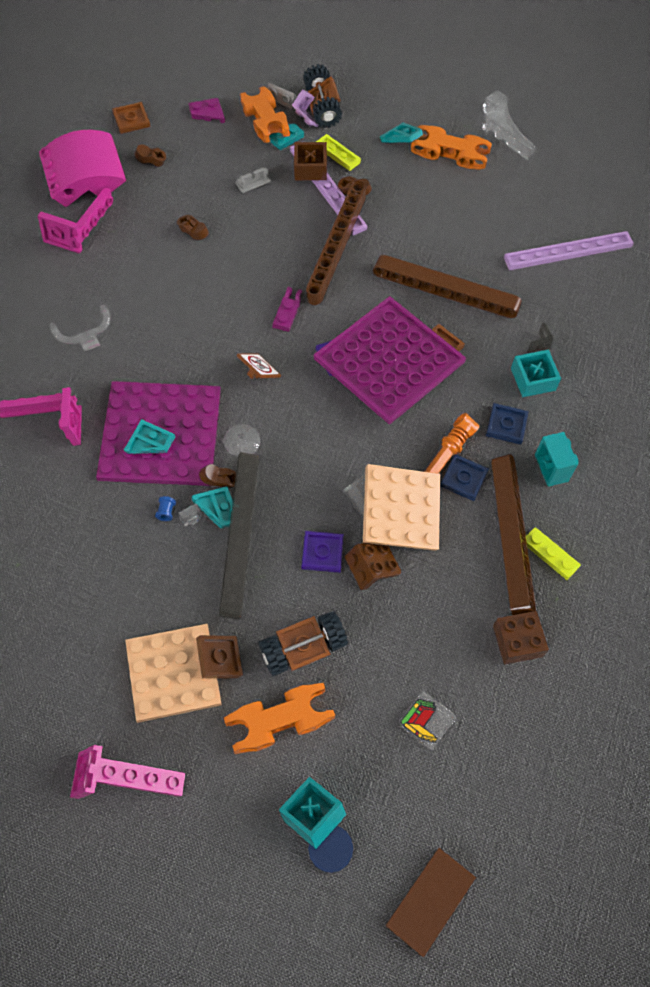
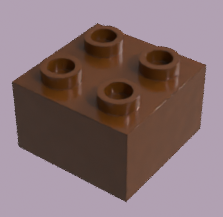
M327 142L294 143L295 181L327 180Z
M537 611L497 618L493 625L504 665L542 658L549 651Z

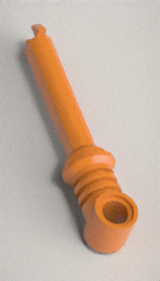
M463 413L455 420L454 428L449 435L442 438V448L424 472L439 474L452 455L462 452L464 443L479 428V425L467 413Z

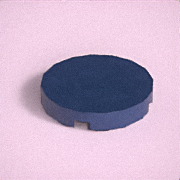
M336 826L317 849L309 844L310 860L322 872L335 873L341 871L348 865L353 855L351 837L347 831Z

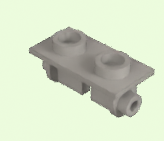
M268 83L267 89L273 94L275 102L292 109V104L297 98L296 94Z
M262 167L254 171L253 175L249 173L239 176L235 184L242 193H245L271 181L267 176V168Z

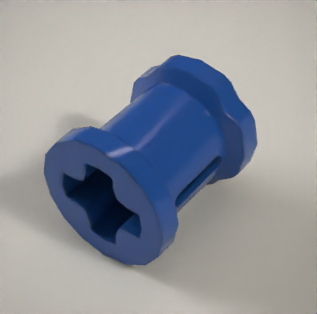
M167 496L160 497L158 500L160 503L159 510L155 513V517L161 521H171L173 518L171 515L172 508L176 505V500Z

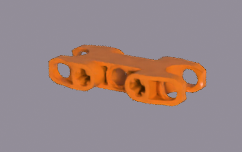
M262 86L259 87L260 93L256 96H249L246 92L240 93L243 112L246 117L255 116L256 119L253 120L254 130L264 143L270 142L269 136L273 133H281L284 137L290 136L285 113L283 111L275 113L273 110L276 108V102L270 90Z
M420 125L417 127L426 131L428 135L423 134L417 140L412 141L411 151L414 154L430 160H436L439 156L455 159L460 167L485 169L487 158L484 155L490 154L492 143L488 140L470 134L465 135L463 138L446 135V131L437 126ZM417 145L423 147V149L418 150L415 148V146ZM480 145H486L488 148H487V149H483V148H480L479 146H480ZM475 160H480L483 164H478Z
M324 683L302 685L284 693L286 702L264 710L262 702L257 701L244 705L224 717L226 726L242 724L249 729L248 736L244 740L232 745L234 753L256 752L275 744L273 734L295 726L298 735H303L315 731L335 719L334 710L317 712L310 706V701L314 697L325 692Z

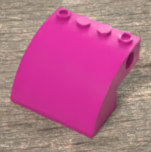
M98 130L73 131L54 139L39 151L51 198L65 207L69 206L88 190L98 196L104 188H109L113 192L126 181L110 133Z

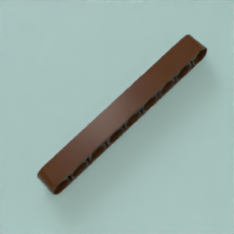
M361 180L354 181L351 184L309 280L306 292L307 300L311 305H318L322 302L364 204L366 185Z
M380 255L373 269V273L377 277L507 318H515L522 303L521 298L516 295L387 255Z
M510 453L493 458L492 471L510 609L513 615L536 611L516 463L513 455Z

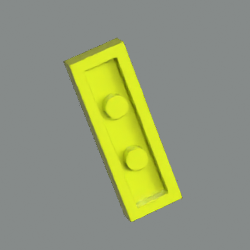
M327 134L316 141L327 142V155L349 171L361 162L360 157Z
M536 527L526 536L527 548L566 580L581 566L580 563Z

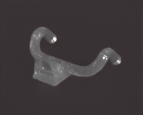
M101 305L99 311L103 314L102 324L69 337L63 336L55 323H51L49 328L58 341L66 344L79 341L85 352L101 346L96 335L108 328L111 320L110 313L105 305Z

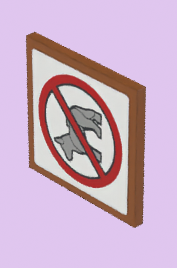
M237 353L236 355L250 368L247 375L251 379L254 377L256 379L280 378L282 376L258 353Z

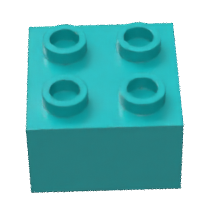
M549 350L518 355L513 360L511 371L522 398L556 391L561 377Z
M564 432L543 436L534 455L548 487L569 482L579 463L577 455L573 453L571 448V441Z
M310 776L279 809L284 822L315 849L318 848L346 816L342 802Z

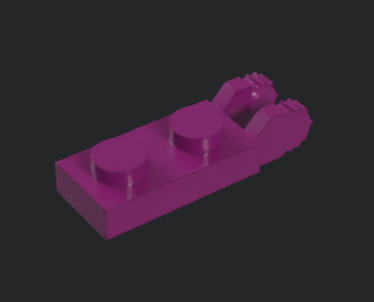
M287 288L285 297H283L273 321V328L287 332L290 331L300 306L302 290L298 289L295 300L290 299L292 288Z

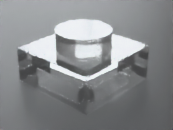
M196 503L179 512L184 526L195 524L202 518L200 508Z

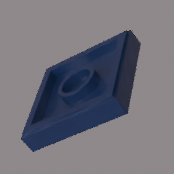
M493 403L486 436L522 445L529 411Z
M454 455L440 483V487L475 501L489 468Z

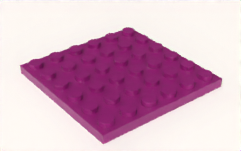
M390 296L314 354V360L389 425L466 362L465 356Z
M112 381L96 475L97 481L209 486L200 479L199 471L209 464L214 465L221 387ZM141 419L176 436L167 453L127 454L124 449Z

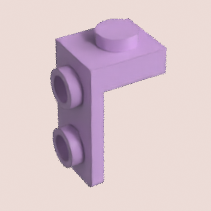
M302 89L292 106L296 109V114L305 118L304 122L307 125L318 127L319 124H316V121L306 111L315 97Z

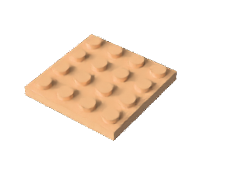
M371 464L366 465L363 543L432 551L439 550L440 474Z
M208 624L125 640L137 723L222 705L217 678H202L196 638L199 635H210Z

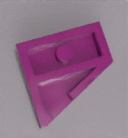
M218 98L188 103L192 119H203L205 121L217 119L220 120V123H225V117Z

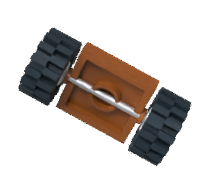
M316 64V67L311 65L312 68L308 67L307 71L304 72L305 75H303L306 90L315 97L310 104V109L316 124H319L320 127L323 126V128H326V126L330 128V125L335 126V122L339 123V119L342 118V111L339 105L341 100L338 90L327 67H324L322 64L321 66Z
M334 611L319 616L318 623L315 616L276 631L279 642L275 635L258 641L264 661L272 677L287 671V662L291 671H294L331 655L328 648L333 652L348 645L345 630Z

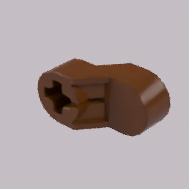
M143 144L137 146L134 154L135 158L141 163H151L157 167L162 166L166 160L164 151L158 147L149 148Z
M348 176L338 182V187L344 195H347L351 184L357 180L365 183L366 195L372 190L369 181L365 178L356 179Z
M183 215L177 220L181 231L189 234L193 239L202 240L209 234L205 224L196 220L192 215Z
M209 464L199 471L200 479L209 486L228 487V489H231L239 484L238 474L230 468H220Z

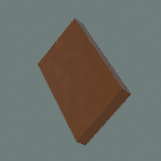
M438 848L385 926L424 958L476 877L442 849Z

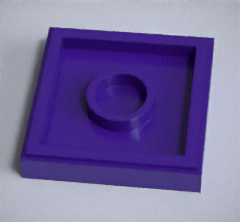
M305 531L301 569L341 573L344 534Z

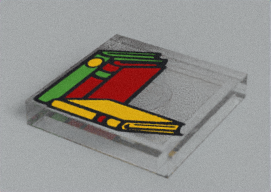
M423 690L397 725L432 752L457 716Z

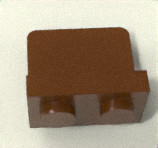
M356 544L344 556L361 590L368 589L377 579L399 576L401 574V569L388 545Z

